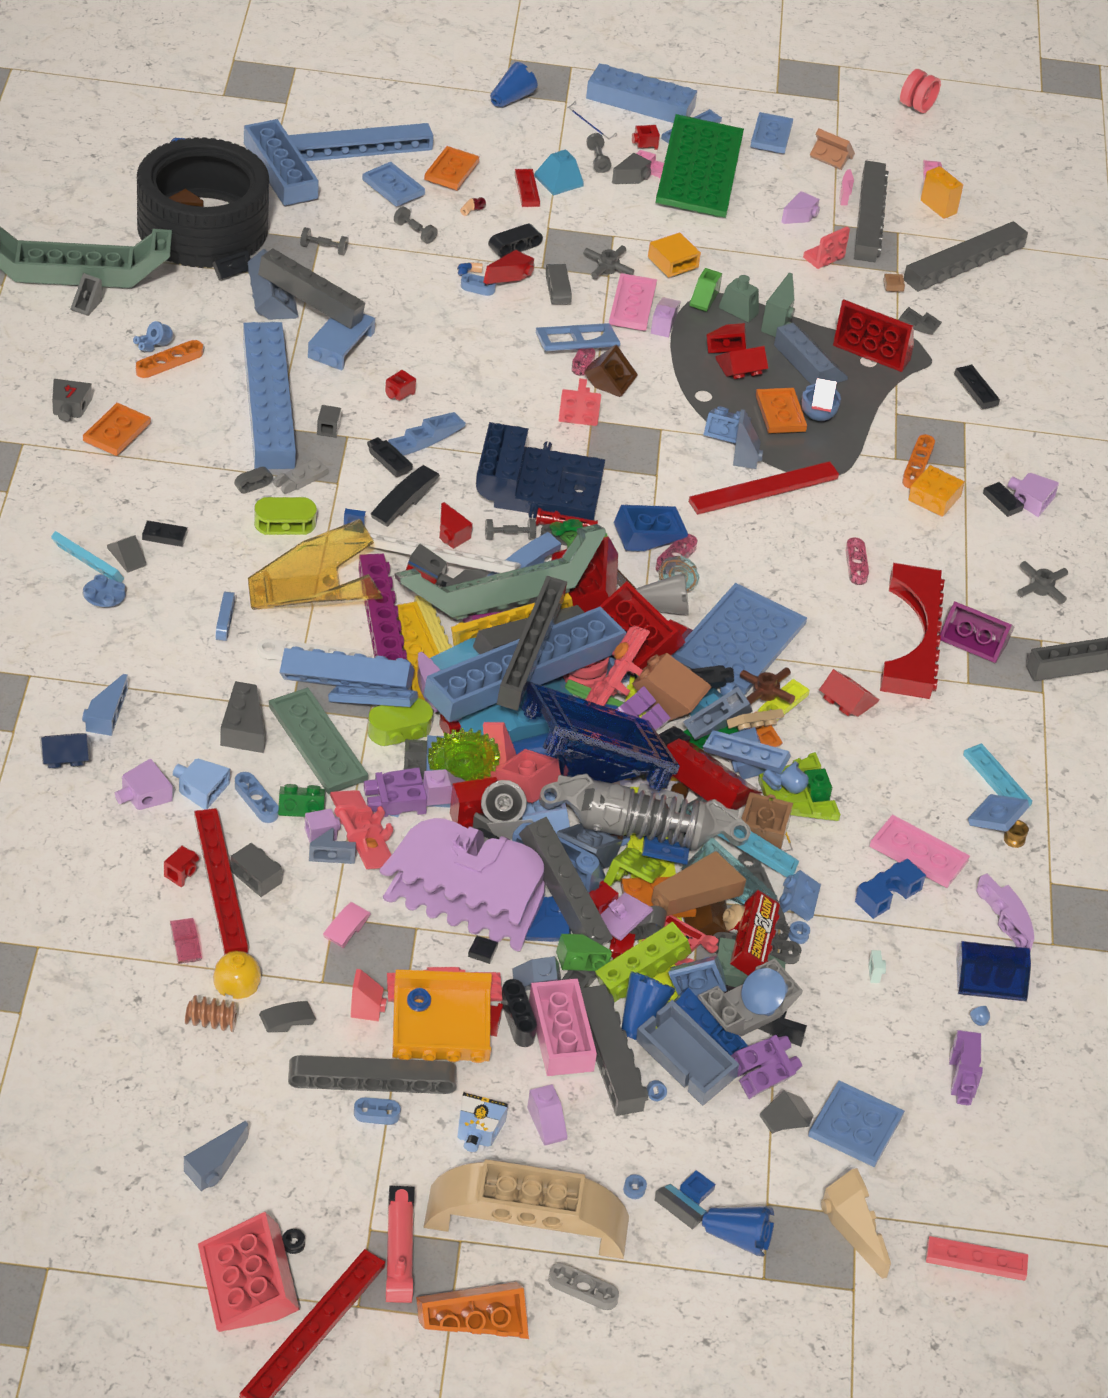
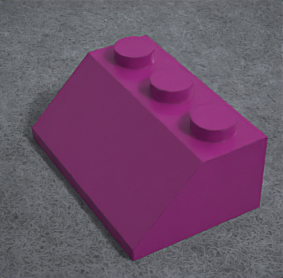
M954 601L940 635L941 641L996 663L1008 644L1014 626Z

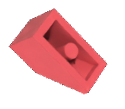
M356 969L352 988L351 1017L379 1022L380 1013H385L387 998H383L384 988L361 969Z

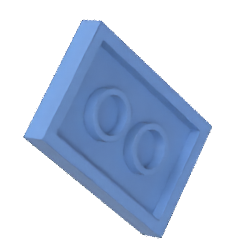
M759 112L750 147L785 154L793 118Z
M392 162L362 174L363 181L396 207L425 195V188Z

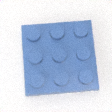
M838 1081L811 1127L808 1136L875 1167L903 1118L905 1111L842 1081Z

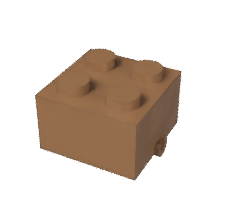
M750 792L742 820L749 825L753 833L782 849L790 822L793 803L776 799L771 794L763 796Z

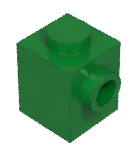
M826 769L805 770L804 773L809 778L807 789L812 802L830 801L833 787Z

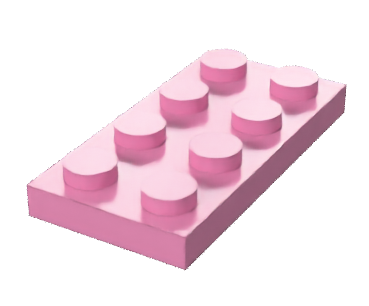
M620 273L609 319L610 325L646 331L657 279Z
M893 814L870 842L871 848L899 863L908 858L927 878L946 888L949 887L968 863L970 855Z

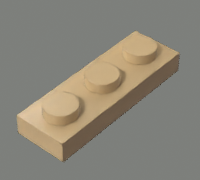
M782 709L742 714L728 719L727 724L729 729L738 727V731L753 727H768L777 724V719L783 718L784 713Z

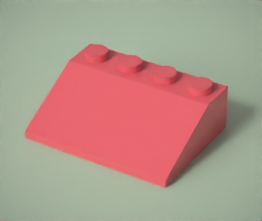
M266 1212L198 1243L217 1331L222 1332L277 1321L300 1310L279 1224Z

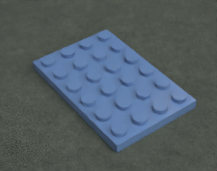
M734 583L685 638L686 643L672 656L680 663L692 669L723 665L725 668H733V683L737 684L742 693L746 695L754 684L740 678L741 671L745 670L757 677L764 673L804 627L807 617Z

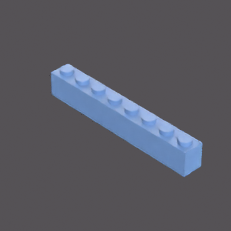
M429 123L289 135L305 161L429 151L433 148V133Z

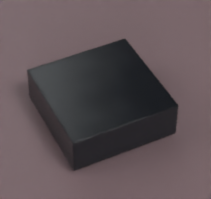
M476 935L468 952V957L490 964L498 948V942Z

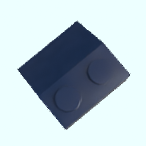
M86 733L39 736L42 764H47L48 768L61 767V763L70 762V766H82L84 761H89Z

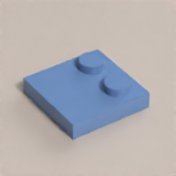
M990 794L971 814L968 821L970 826L1008 831L1029 808V803L1027 799Z

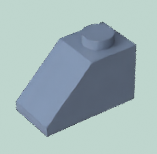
M555 956L532 959L512 968L513 979L522 982L525 991L530 990L531 983L561 980L559 962Z

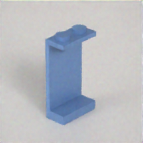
M363 313L362 321L350 329L330 317L308 342V358L342 371L344 369V356L363 335L371 337L375 333V318Z

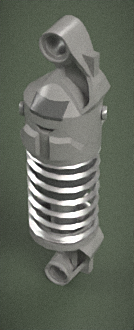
M588 774L574 777L559 775L557 782L545 785L539 796L540 804L547 809L567 803L574 810L585 829L620 836L627 835V837L633 833L636 834L638 839L647 836L648 840H653L655 836H658L660 843L664 842L668 834L670 845L675 844L679 835L680 846H686L691 850H697L712 837L721 833L732 845L741 846L746 843L751 834L749 825L738 817L739 810L726 808L715 799L707 802L695 801L691 815H687V799L683 800L681 812L677 813L675 812L677 798L676 796L673 797L670 810L668 811L665 794L662 795L661 800L655 798L656 794L654 792L651 793V796L645 795L644 790L640 791V794L635 793V790L631 789V787L593 780ZM552 792L556 799L548 801L545 799L544 794ZM734 830H742L745 837L737 838L734 835Z

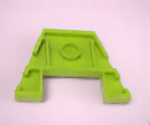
M816 752L810 753L805 759L801 760L798 758L793 760V763L796 761L799 764L798 768L803 772L805 770L821 769ZM764 773L759 774L758 781L763 795L768 796L771 794L776 799L793 803L791 815L839 821L841 814L835 800L812 802L807 787L797 794L790 793L782 785L779 791L773 790L762 779Z

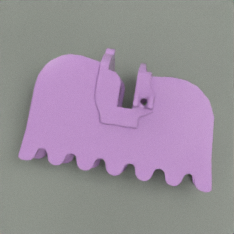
M441 818L421 821L411 828L394 853L379 870L384 876H392L398 871L383 895L384 901L393 903L398 898L404 897L406 898L405 906L408 910L413 911L420 905H425L427 907L426 914L429 918L434 919L441 913H446L447 923L450 926L455 927L462 921H467L468 931L471 934L476 935L483 929H488L490 940L500 942L504 937H509L511 939L510 947L517 952L521 951L527 932L545 896V882L543 880L544 863L538 853L522 843L511 841L504 836H501L499 839H488L484 843L482 831L473 827L466 828L456 822Z

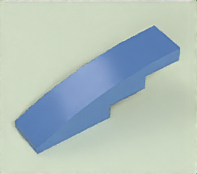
M455 412L423 419L422 426L406 429L404 436L388 439V442L404 456L449 437L463 428L466 423Z
M547 532L520 548L506 560L520 563L521 568L543 563L545 557L561 549V543ZM492 571V572H490L487 576H491V575H495V574H499V573Z

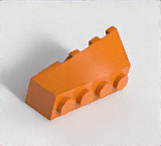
M518 1282L416 1297L418 1319L424 1329L529 1339L524 1288Z

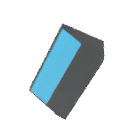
M672 1184L661 1187L656 1191L655 1201L692 1230L703 1220L704 1213L707 1211Z

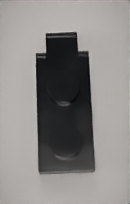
M376 437L367 442L370 454L395 477L412 470L413 464L387 440L382 441L379 437Z
M723 665L690 669L709 683L711 688L724 687L726 683L734 681V669L731 667L725 668Z

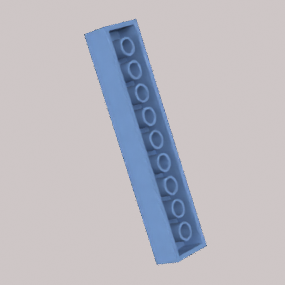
M282 322L243 323V348L254 469L259 467H266L267 469H294L296 449Z
M601 607L553 625L527 690L611 656L626 635V631ZM520 639L428 675L424 696L448 722L497 703L500 684Z

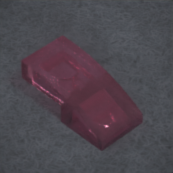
M194 919L170 921L177 963L201 961L202 956Z

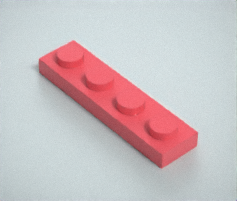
M929 1236L926 1262L1025 1281L1028 1269V1254Z

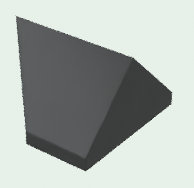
M785 1090L760 1113L761 1119L772 1134L785 1129L809 1127L814 1116L802 1097Z

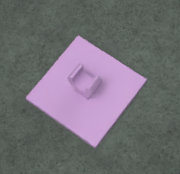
M624 892L617 900L615 899L609 904V907L601 914V917L611 935L621 941L653 909Z

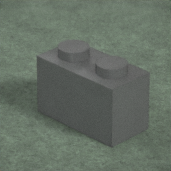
M252 842L231 855V872L260 897L282 884V868L280 864L270 859L261 848H257Z

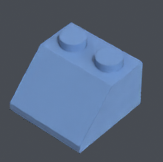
M718 955L683 963L672 967L669 971V976L678 996L688 987L697 997L699 994L716 986H719L723 992L727 991L724 970Z

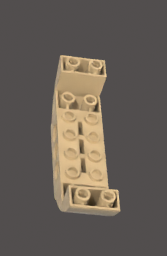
M485 1159V1162L470 1163L453 1168L439 1176L431 1185L423 1228L448 1232L451 1215L599 1237L601 1238L600 1256L624 1259L629 1222L628 1212L619 1198L610 1190L585 1178L584 1174Z

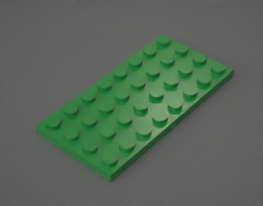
M675 114L655 203L726 218L744 128Z

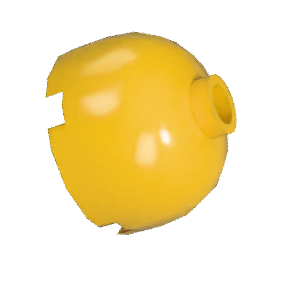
M233 951L223 955L216 963L213 982L215 988L223 996H225V993L232 995L233 999H242L253 995L261 982V971L258 962L252 955L242 951Z

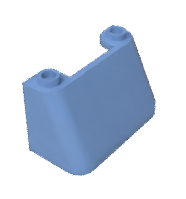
M531 823L521 824L513 832L512 841L524 844L519 833ZM558 837L588 893L598 889L599 882L605 879V873L598 858L586 850Z

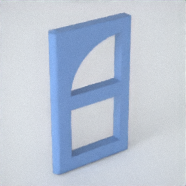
M610 323L536 328V335L545 351L605 348L616 344L620 347L621 344ZM582 332H604L601 336L591 340H584L581 334ZM570 333L574 341L551 342L547 335Z

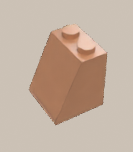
M668 653L651 657L647 661L648 665L642 669L641 675L632 683L637 691L644 686L656 700L652 707L659 703L669 715L670 720L691 713L711 688L709 683Z

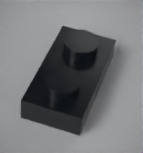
M245 250L212 262L218 280L249 270L247 262L250 260L248 251Z
M1000 482L984 488L983 494L1007 517L1023 511L1024 504Z
M147 520L142 533V540L183 547L188 534V527Z

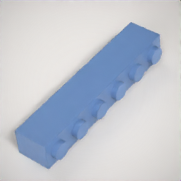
M292 647L291 649L284 648L279 673L284 680L336 686L411 690L414 668L411 662L403 658L388 660V658L383 656L369 658L363 654L351 656L340 651L325 653V651L320 649L307 651L301 647Z

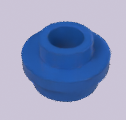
M416 988L408 994L407 1004L412 1010L421 1012L429 1008L431 996L425 989ZM416 999H420V1000H422L423 1002L418 1003V1002H415V1000H416Z

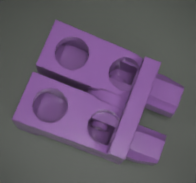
M643 686L630 699L614 710L602 727L608 734H612L616 730L619 732L621 737L616 740V744L620 749L634 748L663 727L670 720V717L659 703L652 707L656 700Z
M419 768L391 771L384 774L377 772L375 773L374 780L364 781L365 796L377 794V796L367 797V805L371 807L373 812L377 811L379 806H382L385 811L384 817H388V814L398 815L402 812L417 811V815L426 814L427 798Z
M957 1030L954 1045L949 1056V1065H956L951 1095L956 1096L957 1104L971 1105L972 1098H975L983 1073V1067H979L981 1063V1033Z
M775 1035L738 1050L731 1055L739 1063L737 1077L746 1074L739 1082L748 1099L788 1080L802 1067V1063L797 1056L789 1059L785 1052L791 1048L788 1036L777 1037Z

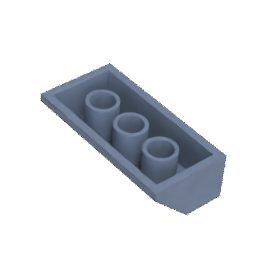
M263 249L247 262L255 311L259 315L265 316L268 320L296 319L298 311L295 296L258 275L261 256L268 252Z
M790 323L777 327L774 346L811 385L816 384L817 378L837 383L848 379V376L797 325Z

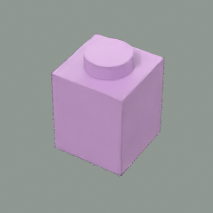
M332 809L305 813L304 829L309 842H312L331 828H334L333 841L337 840L340 821L338 817H334Z

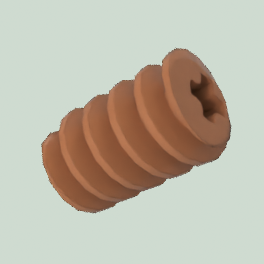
M194 995L187 1005L185 1024H188L192 1019L193 1026H197L201 1020L202 1027L206 1028L211 1022L212 1029H216L220 1023L222 1031H225L230 1025L231 1032H234L237 1019L235 1001H232L230 1006L226 1007V1001L222 1000L221 1004L217 1006L216 998H213L211 1003L207 1004V998L204 996L199 1003L197 995Z

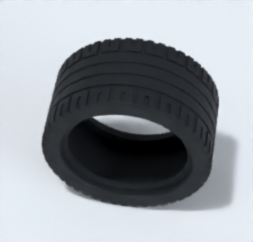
M194 137L192 139H179L165 143L163 146L152 150L143 158L137 170V230L141 240L149 236L153 229L172 230L170 257L167 261L178 265L181 264L182 266L212 268V262L245 250L248 251L249 256L253 255L264 244L268 234L269 173L262 160L252 151L239 144H233L222 139ZM187 189L199 198L218 199L229 204L198 207L173 201L169 197Z

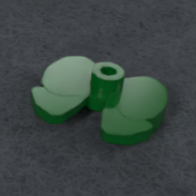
M569 519L564 521L563 524L554 522L549 526L552 534L559 536L570 530L577 532L578 528L583 527V523L578 519Z

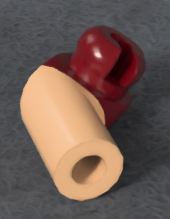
M483 197L469 199L460 209L461 214L466 216L471 211L483 209L486 205V200Z

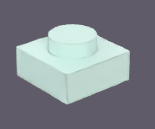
M881 950L871 951L868 963L870 983H880L882 974L886 973V961L882 960Z

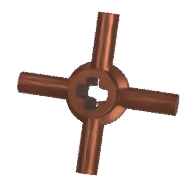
M785 667L776 675L764 672L758 677L742 670L740 678L754 684L755 691L746 697L750 705L758 699L771 701L776 697L792 704L795 696L780 689V682L791 674L790 669Z

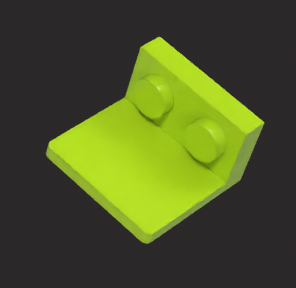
M626 847L613 859L604 882L612 886L616 881L620 882L624 875L627 876L630 872L649 883H654L665 872L666 867L662 866L661 862L656 859H649L641 855L642 853L639 850Z

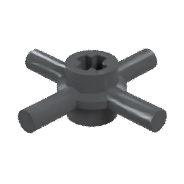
M623 245L616 251L611 249L604 250L602 254L589 248H585L583 252L584 255L598 261L599 266L591 273L594 279L598 278L602 273L614 274L616 270L629 275L634 274V269L620 263L619 257L626 252V247Z
M1026 561L1020 564V567L1032 577L1031 584L1018 590V594L1021 597L1031 592L1040 596H1046L1050 593L1061 604L1067 600V597L1055 588V581L1068 575L1066 568L1053 573L1051 570L1044 568L1036 571Z

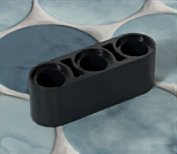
M528 223L493 235L489 239L488 245L502 258L514 250L522 252L537 247L542 242L543 236L532 224Z
M509 979L504 982L502 988V1008L514 1042L520 1047H529L535 1041L537 1022L524 985L519 980Z

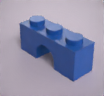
M907 858L900 863H895L885 872H879L868 882L861 883L857 888L855 903L874 919L890 909L893 894L890 891L897 892L907 899L922 890L926 875Z

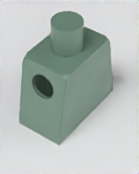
M740 275L739 278H735L727 285L719 308L749 323L759 314V289L749 284V276Z

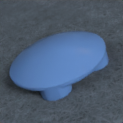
M99 574L94 577V580L89 581L83 587V596L89 603L96 606H115L125 598V584Z
M770 968L758 969L746 978L741 991L742 1001L751 1012L770 1016L784 1001L785 995L788 992V985L777 971Z

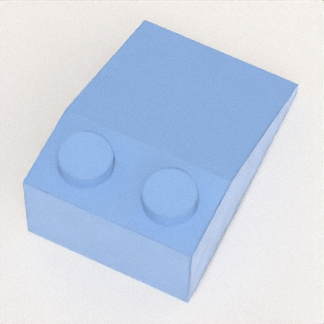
M548 792L544 795L545 799L548 801H553L556 799V796L552 792ZM539 800L533 803L527 802L525 813L522 816L523 820L532 819L534 823L547 816L556 834L557 831L570 827L566 803L552 809H547L540 804Z

